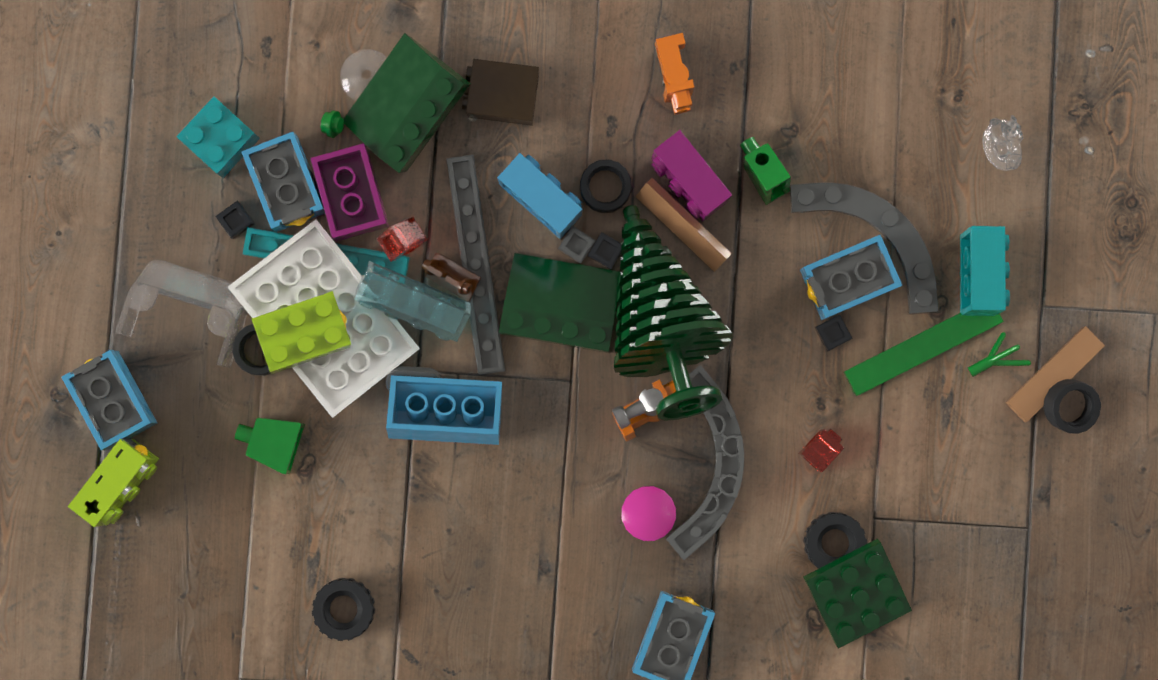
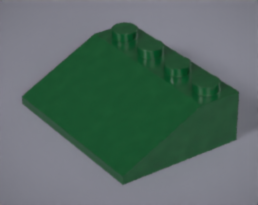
M404 33L344 117V124L376 156L398 173L406 172L471 83L408 34Z
M514 253L499 333L608 353L620 286H618L619 276L622 272Z

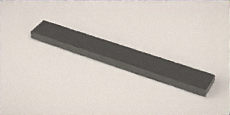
M474 155L446 158L462 267L481 277L470 302H467L478 375L504 372L506 370Z

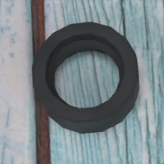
M610 159L598 160L590 164L583 172L580 180V193L585 204L592 210L600 213H613L621 209L628 201L632 190L631 177L627 169L619 162ZM608 170L614 172L622 182L620 195L611 202L598 201L590 192L589 184L591 178L600 171Z
M251 324L238 332L233 341L232 353L235 362L243 371L251 375L266 376L270 374L268 365H253L246 359L244 354V345L247 339L256 334L255 328Z
M1065 379L1057 382L1049 389L1044 399L1043 409L1047 420L1052 426L1067 433L1079 434L1089 430L1096 423L1100 416L1101 401L1099 394L1092 386L1076 379ZM1070 391H1079L1084 395V410L1075 421L1066 422L1060 416V403L1063 397Z

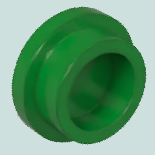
M333 110L324 113L321 119V132L330 138H335L342 132L344 120L339 111Z

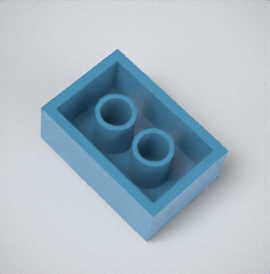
M519 153L497 177L499 185L561 240L582 216V202L572 192L565 194L561 190V183L552 174L548 173L545 176L540 171L541 165L528 154L524 157Z

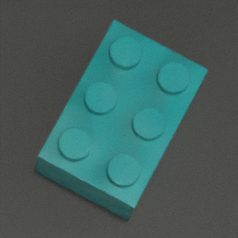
M971 226L960 234L961 315L995 316L1005 311L1006 306H1009L1010 292L1006 290V279L1009 278L1010 265L1009 262H1005V251L1009 250L1010 239L1009 235L1005 234V226Z

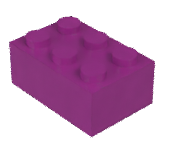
M681 130L677 131L653 150L651 158L653 162L651 164L652 168L660 177L665 175L669 180L670 184L668 187L677 198L682 197L687 203L686 210L695 219L699 218L702 222L705 221L730 200L732 196L730 191Z
M364 143L310 158L331 236L336 242L389 227L369 151Z

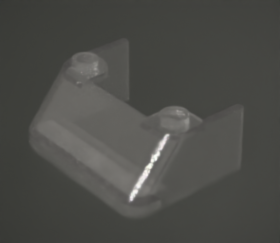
M153 260L145 266L129 289L115 333L131 337L139 311L151 309L156 302L158 294H162L210 309L207 320L208 328L213 334L225 338L216 365L230 368L234 358L232 353L233 344L238 332L243 329L248 312L228 289V286L233 282L163 260Z

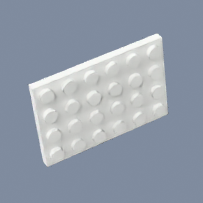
M317 219L228 286V289L252 318L333 291L338 308L347 318L346 330L351 347L292 367L332 418L420 349Z

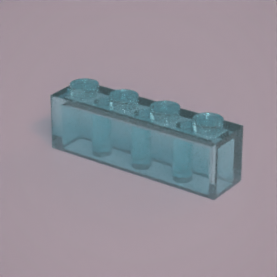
M371 261L368 262L361 277L354 298L365 308H376L392 319L397 320L400 318L405 320L414 328L434 332L437 337L446 341L450 339L455 342L458 341L471 315V303Z

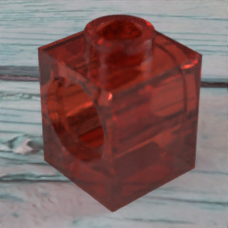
M414 217L392 225L377 238L390 262L414 252L428 240Z
M820 429L798 454L818 472L822 473L842 452L844 447L840 444L842 441L841 437L833 430L829 429L827 432L825 429Z

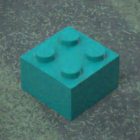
M214 96L176 136L222 178L243 158L241 151L253 147L260 139Z

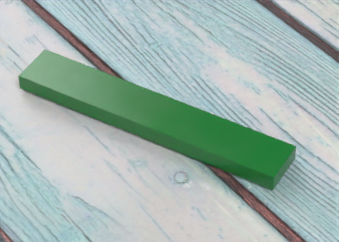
M958 313L855 365L843 373L855 396H858L1004 321L1000 313L995 316H966Z

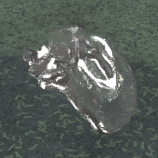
M1011 115L1009 121L998 118L991 119L982 140L984 152L988 160L997 169L1004 171L1017 169L1021 164L1022 151L1020 143L1023 140V133L1015 116Z

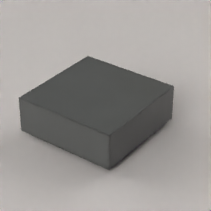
M572 226L558 247V250L581 264L596 240Z

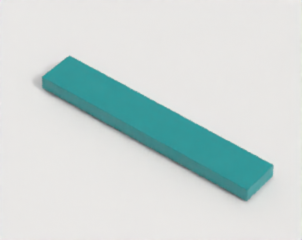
M247 227L243 255L266 258L291 239L293 235ZM337 244L362 277L401 284L406 283L410 257Z

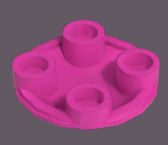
M642 486L632 491L626 497L622 506L621 518L626 530L633 537L643 541H655L664 537L672 529L676 520V507L672 498L664 490L654 486Z

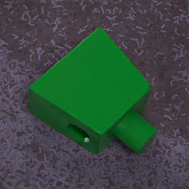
M754 137L743 141L740 147L745 153L744 169L765 205L790 192L791 176L770 145L767 143L760 147Z
M257 418L254 428L239 424L235 433V440L248 443L246 456L286 475L291 472L305 424Z

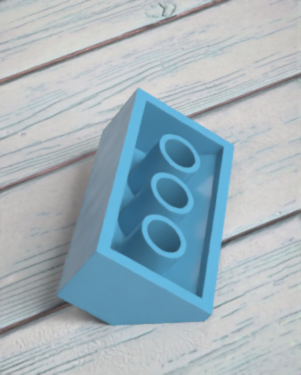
M391 375L386 424L388 438L499 445L502 382Z

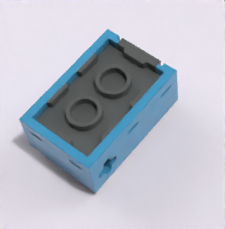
M294 132L241 151L272 230L277 233L294 225L302 226L307 220L325 214L318 186L299 137Z
M881 235L800 269L808 288L807 295L814 302L821 320L903 286Z
M109 350L103 353L102 356L87 360L85 364L74 369L73 372H69L61 377L100 450H111L119 439H130L158 424L119 351Z
M661 591L634 661L632 672L650 680H691L715 612L698 605L691 597H677Z

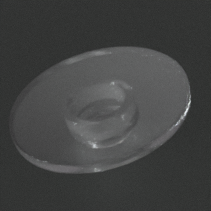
M364 49L351 54L344 62L340 73L341 84L346 94L356 101L387 57L371 49ZM363 71H371V77L363 79Z

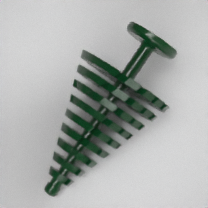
M629 205L622 211L627 223L622 227L624 242H621L623 257H621L620 271L623 270V272L620 273L618 284L621 288L617 299L619 306L617 308L618 323L616 324L617 339L615 341L616 356L614 370L615 373L620 372L619 375L624 377H650L671 372L676 392L668 395L657 404L655 410L658 419L668 421L692 417L712 409L723 399L717 387L710 385L692 387L686 365L698 364L709 359L708 355L718 354L724 347L729 345L731 342L730 338H733V335L727 325L723 324L717 312L711 311V305L701 296L702 292L699 288L692 284L691 277L686 271L682 270L678 260L672 257L670 249L667 246H662L661 238L654 231H648L652 230V226L648 220L640 219L638 207L636 205Z

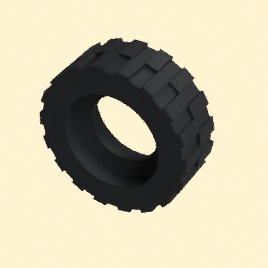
M835 512L822 514L819 518L814 519L810 527H807L805 531L807 533L804 537L805 553H807L810 562L818 569L867 544V538L864 535L866 533L861 528L860 523L851 516ZM833 529L843 531L849 540L847 551L839 557L827 555L822 548L823 536Z
M339 578L324 585L317 592L312 604V616H314V623L320 629L319 631L322 634H326L328 638H334L337 641H349L363 634L369 628L375 614L374 597L372 598L370 594L371 591L366 589L363 583L357 582L352 578ZM338 596H349L357 604V614L348 623L337 622L330 613L331 603Z

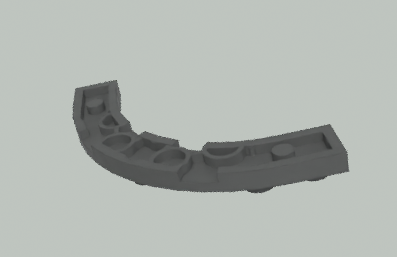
M808 183L790 185L791 213L839 212L861 218L878 230L894 246L902 264L907 285L909 314L938 312L936 279L931 257L918 231L896 207L874 193L847 184Z
M701 365L689 374L692 387L710 385L719 388ZM720 388L723 400L717 406L703 412L711 428L716 451V465L710 489L696 512L665 538L683 560L703 545L723 524L738 496L744 470L743 437L735 412Z

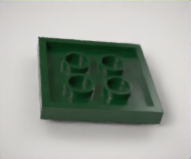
M878 539L803 576L838 649L912 611L886 552Z

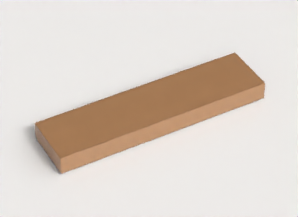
M653 178L635 196L714 272L732 254Z
M1086 326L1082 327L1005 403L1024 422H1028L1044 406V399L1049 389L1059 381L1072 379L1105 345Z

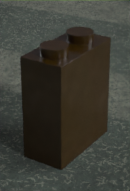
M473 59L472 66H467L466 80L471 83L469 93H464L462 109L466 110L467 117L533 126L539 67Z

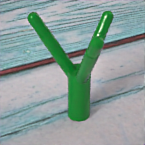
M1002 332L989 355L969 366L968 370L972 377L992 366H1029L1031 361L1000 360L1020 349V345L1017 344L995 355L1006 337V333Z

